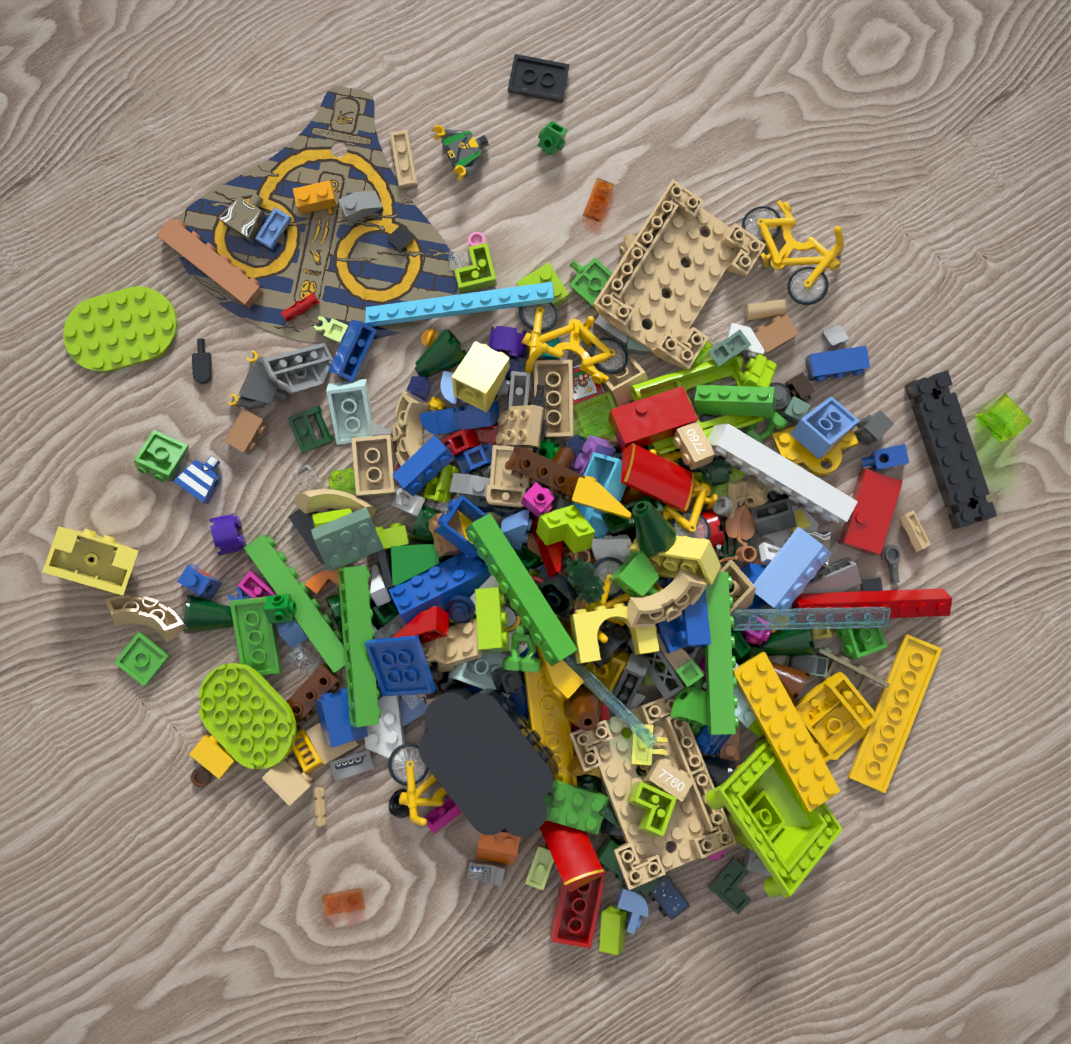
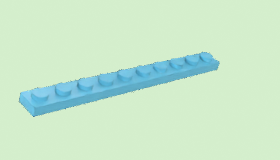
M553 282L366 307L365 323L373 327L554 302Z

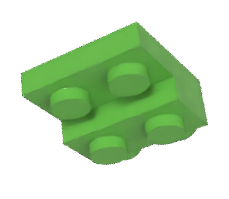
M153 430L134 459L136 469L144 475H147V473L153 474L154 478L160 482H165V480L171 482L179 470V463L189 447L185 443Z
M878 619L843 620L836 623V634L842 639L844 645L842 652L850 660L888 647Z

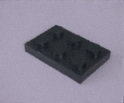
M515 54L508 93L563 103L570 64Z

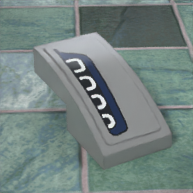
M369 750L329 762L334 781L374 769Z

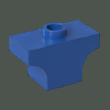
M491 443L483 446L479 445L456 457L462 474H470L491 464L493 450Z

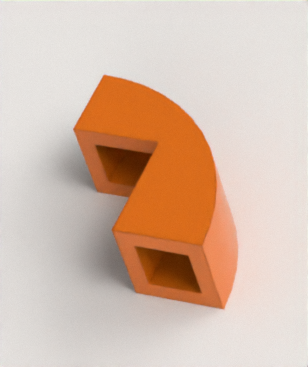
M338 570L322 571L311 577L305 585L316 594H321L330 580L339 586Z

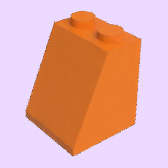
M506 829L494 835L480 833L476 859L514 866L520 837L510 834Z

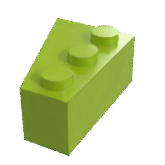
M499 587L475 589L478 650L487 654L511 652L508 615L505 604H507L506 594Z

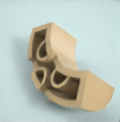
M404 391L396 406V426H393L392 430L393 441L396 442L397 446L395 454L401 466L424 445L422 437L423 425L419 413L426 412L429 407L421 398Z
M335 489L304 491L297 494L293 501L305 514L315 511H327L328 508L337 510L351 508L353 513L367 507L372 519L375 517L376 511L364 499Z
M680 569L675 579L661 591L646 597H630L627 609L630 626L634 628L654 627L656 623L665 620L669 622L682 615L681 611L690 604H695L704 592L707 584L697 575Z
M131 595L105 599L114 627L122 624L145 625L156 630L166 643L176 638L183 630V623L179 616L170 607L167 608L156 599L146 596L143 598L131 597Z

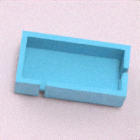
M593 452L583 476L596 478V482L604 487L620 503L627 485L621 483L622 460ZM571 502V505L576 506L595 530L594 538H604L608 528L601 516L606 512Z

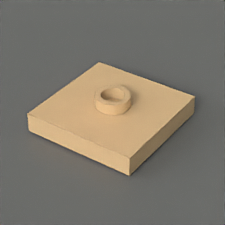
M320 723L306 730L324 765L359 745L357 740L333 748L325 746Z

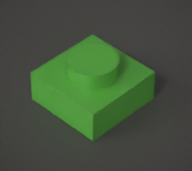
M693 659L676 670L687 687L704 676Z

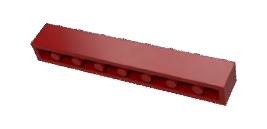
M943 588L805 593L798 595L794 600L791 612L798 622L950 616L952 597Z

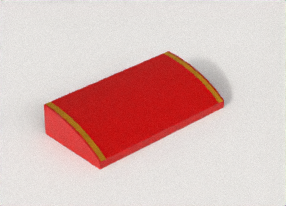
M634 443L623 450L621 483L684 513L687 512L694 491L695 473Z
M545 821L540 830L569 893L605 875L586 831L552 821Z

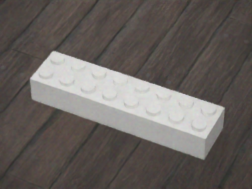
M730 424L715 425L708 437V441L716 453L715 456H722L725 458L724 461L731 466H739L741 468L740 471L744 474L754 475L759 483L771 485L773 491L781 495L783 493L789 496L790 501L796 504H803L805 510L811 513H818L820 515L819 518L828 523L831 521L835 523L847 522L858 502Z

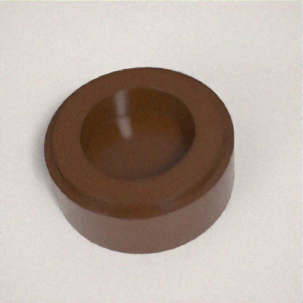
M199 767L191 774V781L196 787H204L212 780V773L205 767Z

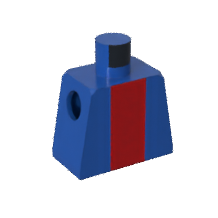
M194 564L187 565L177 581L197 595L213 599L222 584L221 581Z

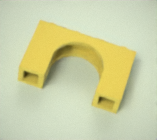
M625 603L615 604L612 609H606V606L595 607L594 611L587 612L586 609H579L574 611L575 614L569 616L573 643L578 649L575 651L577 664L601 660L597 633L600 625L606 619H619L628 626L632 635L635 655L659 651L655 626L648 628L631 627L627 617L628 606H625Z

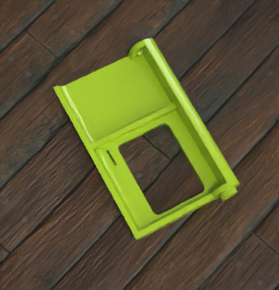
M737 355L719 367L713 359L691 366L690 369L678 370L630 386L633 402L681 386L684 387L686 392L697 388V385H706L728 377L734 379L736 386H741L742 381H740V378L743 374L742 366L744 361L741 355ZM725 415L703 423L698 420V423L708 439L715 425L730 424L736 429H740L764 421L763 416ZM674 436L651 443L657 455L677 450L673 442Z

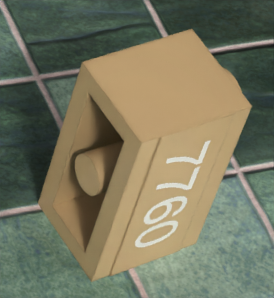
M698 421L676 430L673 437L674 445L677 449H680L684 463L691 470L713 461L716 453Z
M665 758L663 760H655L643 781L656 789L676 797V803L683 802L694 781L689 778L690 775L687 772L675 769L673 767L674 764Z

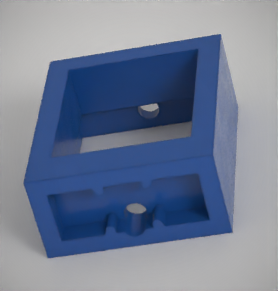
M461 495L456 500L453 498L446 506L448 511L446 514L443 513L437 520L439 525L435 531L473 559L478 556L474 544L447 524L456 510L460 511L472 522L487 514Z

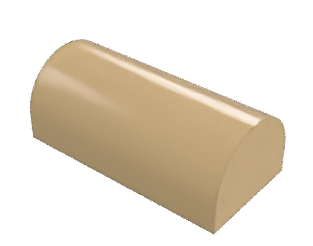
M784 299L748 304L744 307L746 320L785 315L786 302Z

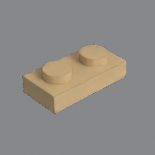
M914 510L899 517L903 529L906 530L909 536L910 544L915 548L916 552L931 545Z

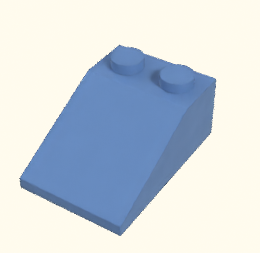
M829 397L804 416L796 425L791 435L820 460L860 420L833 397Z

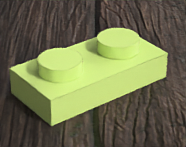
M538 845L525 884L540 890H544L554 862L548 848Z

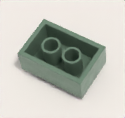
M367 507L311 529L313 539L328 572L384 549Z

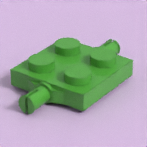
M595 257L589 264L583 267L576 260H573V263L571 262L569 266L577 272V275L569 284V287L597 311L593 303L612 275V272Z

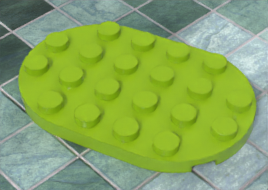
M130 287L96 296L78 304L66 319L63 339L67 352L76 363L91 371L111 372L149 362L162 356L168 351V347L173 339L176 338L178 319L174 307L161 293L148 287Z
M229 663L213 669L203 680L198 694V698H200L199 715L206 729L238 763L247 768L267 769L280 764L290 754L296 739V720L289 704L254 668L248 665Z

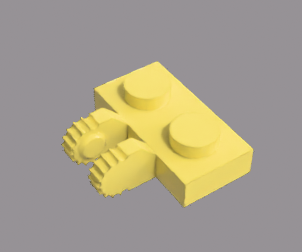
M633 724L631 764L651 766L652 754L667 755V750L652 749L653 742L667 743L668 738L653 737V725Z

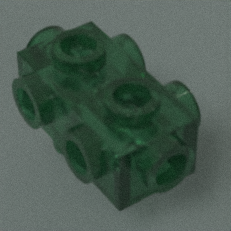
M581 557L576 561H573L571 558L567 559L565 564L568 567L564 570L569 577L566 579L573 588L576 587L578 590L576 592L577 597L582 602L586 601L588 604L599 602L602 598L601 595L605 593L602 588L605 586V583L599 576L596 577L594 575L596 569L590 561L586 563Z

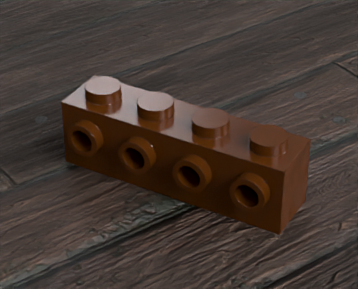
M514 447L506 466L507 470L512 471V476L519 479L525 477L529 479V484L534 485L538 483L546 487L554 495L556 493L562 494V499L573 502L572 498L579 477L585 478V476L524 447Z
M326 663L321 664L286 701L292 709L296 720V732L300 729L299 724L301 721L304 720L306 722L314 714L312 710L316 707L315 700L320 699L322 694L333 693L340 686L338 682L342 678L337 673H334Z

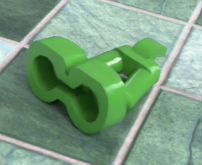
M775 412L774 417L763 416L769 422L765 431L757 434L755 432L757 423L747 426L745 434L761 443L772 435L774 428L783 431L789 423Z
M522 623L516 627V632L512 634L511 656L503 659V669L539 672L542 670V660L533 657L537 647L532 640V635L528 633V629ZM521 641H526L529 648L526 657L519 656Z

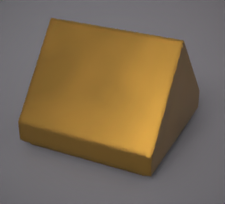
M576 754L567 766V770L573 776L592 773V769L583 772Z

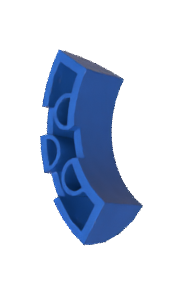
M498 401L493 402L487 413L472 405L465 406V410L464 406L419 413V417L424 428L432 434L487 427L496 423L499 414Z

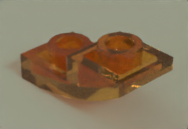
M597 178L583 216L601 222L615 184Z
M362 888L322 895L325 916L365 909Z

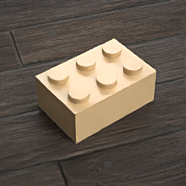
M379 435L352 438L356 496L362 498L397 494L396 479L392 475L395 472L392 436Z

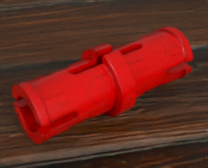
M312 293L300 301H295V304L281 313L288 323L300 314L304 315L305 311L320 302L315 294Z

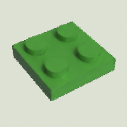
M138 632L114 663L141 685L147 686L171 655L142 632Z

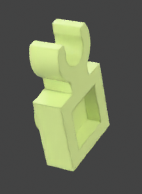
M319 316L318 319L323 322V325L321 327L314 325V329L320 333L325 332L324 336L341 344L348 325L331 319L330 323H328L324 317Z

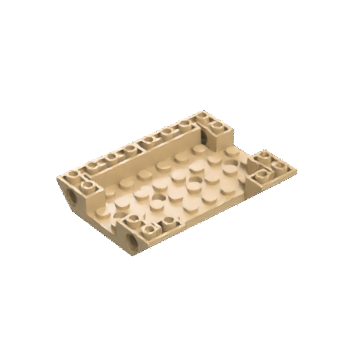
M672 179L594 301L593 306L606 322L649 349L650 352L665 362L690 369L709 338L694 327L689 329L724 272L728 271L747 276L766 244L736 223L731 227L724 224L701 207L704 202L701 198ZM700 229H706L708 237L701 236ZM681 259L688 260L689 268H684L681 265ZM663 289L670 292L669 299L662 296L661 292ZM643 320L650 322L651 328L649 330L642 327Z
M677 693L666 700L663 697L627 711V713L610 718L611 720L598 722L597 726L591 731L580 729L569 734L583 772L598 768L626 843L613 851L628 890L666 875L665 872L692 860L703 859L737 844L723 808L714 810L706 802V793L713 789L714 785L689 723L670 717ZM633 724L653 725V737L668 738L667 743L653 742L652 749L667 750V755L652 754V765L655 760H663L665 758L674 764L673 767L678 771L683 770L690 775L689 778L694 781L683 802L675 803L664 837H653L638 830L644 810L627 803L633 783L643 782L648 784L643 780L652 765H641L645 769V774L641 777L636 773L638 765L631 764ZM623 728L630 730L631 734L628 739L623 738L621 735ZM668 841L673 842L675 845L672 853L666 850V843Z

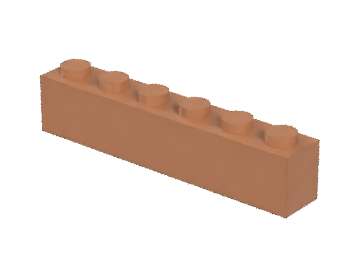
M170 217L156 235L250 309L263 293L259 287L261 284L253 277L247 278L245 276L246 272L238 265L233 267L230 264L231 260L224 254L219 256L216 253L217 249L207 242L205 245L201 241L202 237L196 232L192 231L190 233L186 230L187 226L178 219L176 222Z

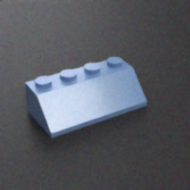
M798 527L753 585L756 587L755 594L784 614L798 595L803 592L809 581L815 577L821 566L827 562L832 552Z

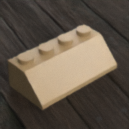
M536 360L534 364V396H536L537 385H545L544 397L547 400L544 417L547 422L545 439L556 440L573 437L572 360Z

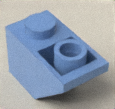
M523 510L502 519L500 529L515 550H521L522 544L527 542L528 531H530L532 519H529V510Z
M294 617L291 622L275 623L279 635L292 649L308 639V636Z

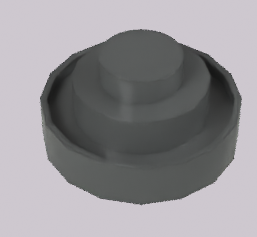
M770 383L769 387H775V411L781 410L790 401V391L783 383Z

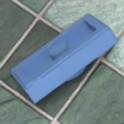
M275 207L255 237V240L273 250L292 218Z

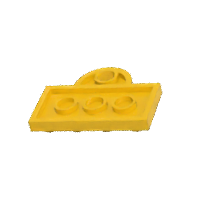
M796 426L773 433L771 436L781 456L798 466L804 464L808 471L819 476L835 472L841 463L842 451L858 445V440L852 429L830 452L819 460L791 435ZM828 461L831 464V468L824 469L820 463Z

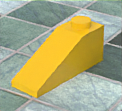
M585 476V478L579 477L572 498L574 503L632 520V514L604 487L596 482V478Z
M536 645L548 684L553 689L551 692L558 699H568L584 680L563 660L551 667L550 663L544 659L543 652L539 646Z

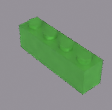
M697 385L694 402L697 414L774 417L776 394L775 387Z

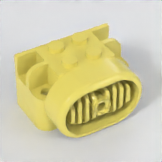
M58 526L42 572L123 596L139 550L115 542L116 538L108 535H104V537L98 536L95 531L84 529L83 532ZM93 557L94 561L91 562L88 558Z

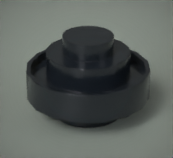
M405 788L395 791L389 800V812L397 818H405L410 815L408 806L399 804L401 792L407 793Z

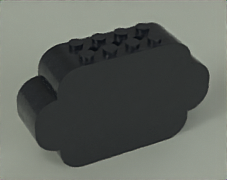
M457 687L438 696L428 705L424 719L429 731L422 736L419 742L420 758L478 832L485 835H494L506 829V831L515 836H528L543 825L553 807V798L550 791L559 776L558 764L552 757L554 754L548 746H544L541 743L540 735L535 730L532 731L527 725L529 722L523 714L519 715L515 710L516 705L510 698L507 699L500 691L487 688L473 694L468 689Z

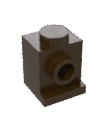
M803 372L784 383L789 388L791 397L795 396L804 402L811 399L810 395L815 392Z

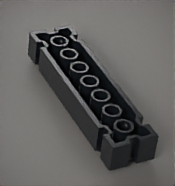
M947 370L928 378L924 377L911 381L905 385L909 400L914 399L916 405L912 409L944 505L951 508L952 514H948L952 529L996 517L997 513L993 502H987L985 495L990 493L956 392H950L949 386L953 384Z

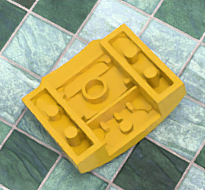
M838 672L818 684L794 705L825 763L829 760H837L853 744L864 737L868 727L879 718L842 672Z

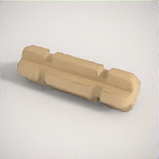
M317 787L313 790L315 797L314 810L315 816H317L315 818V825L322 827L327 824L325 817L326 803L323 797L325 789Z

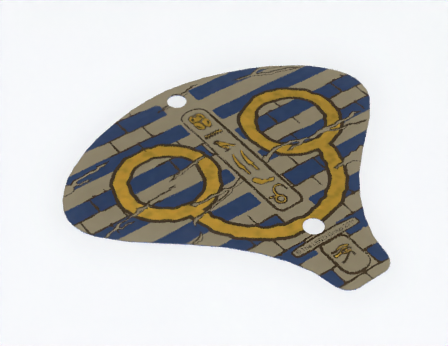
M341 86L330 88L325 94L316 115L290 144L260 165L208 192L187 207L179 218L187 226L186 230L190 233L192 231L196 232L202 237L201 241L205 245L208 242L214 246L219 256L224 254L228 257L233 267L238 265L246 272L245 276L247 278L253 277L261 284L259 287L263 293L248 309L178 254L190 277L225 309L264 330L294 340L314 343H337L324 336L325 332L320 333L314 329V325L317 327L323 325V322L318 319L319 316L324 317L328 323H330L331 319L348 326L351 320L365 323L366 307L452 296L458 288L455 269H458L455 257L442 236L414 204L405 190L399 189L398 181L386 161L378 140L374 123V99L366 91ZM341 141L347 145V153L343 157H336L332 154L331 147L335 142ZM330 180L334 188L337 206L300 214L296 206L293 188ZM376 191L383 209L349 224L338 200L354 192ZM255 193L263 199L259 209L265 215L259 231L275 207L289 215L292 220L273 250L256 240L251 243L223 225L218 219L219 216L238 197L249 201ZM399 226L414 239L401 253L387 240V237ZM314 293L320 303L305 311L306 313L304 314L310 319V327L306 331H298L294 327L295 318L287 323L281 312L295 304V301H300ZM429 319L373 326L377 330L373 339L400 333Z

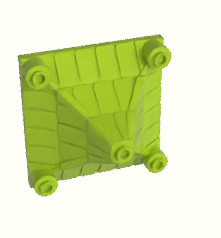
M766 738L755 743L754 752L721 786L713 788L706 793V802L712 809L718 810L726 807L729 811L730 816L727 820L736 842L753 850L769 873H771V876L767 877L764 881V890L772 898L782 895L784 898L791 897L843 830L825 802L810 812L804 809Z

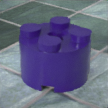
M491 326L488 346L497 352L511 356V359L523 360L527 345L523 344L522 340L527 331L522 330L521 334L517 333V328L496 326L494 328Z
M232 513L210 518V522L214 523V525L210 526L214 545L221 550L217 552L218 555L222 556L243 551V547H246L244 535H240L239 528H242L240 517Z

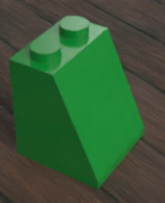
M434 544L391 546L393 586H397L442 563V561H445V556H438Z

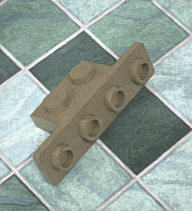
M823 646L822 649H815L817 653L831 660L827 669V676L823 678L827 679L838 672H842L859 693H861L867 679L889 688L890 684L885 682V677L876 673L874 676L867 673L869 669L859 664L857 667L850 664L851 660L840 655L839 658L834 656V651Z

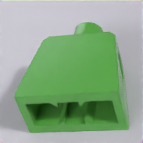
M643 551L632 552L610 578L613 583L631 597L650 596L658 592L653 585L659 579V575Z
M700 678L690 687H685L677 692L670 717L695 726H708L707 692L702 690L703 679Z

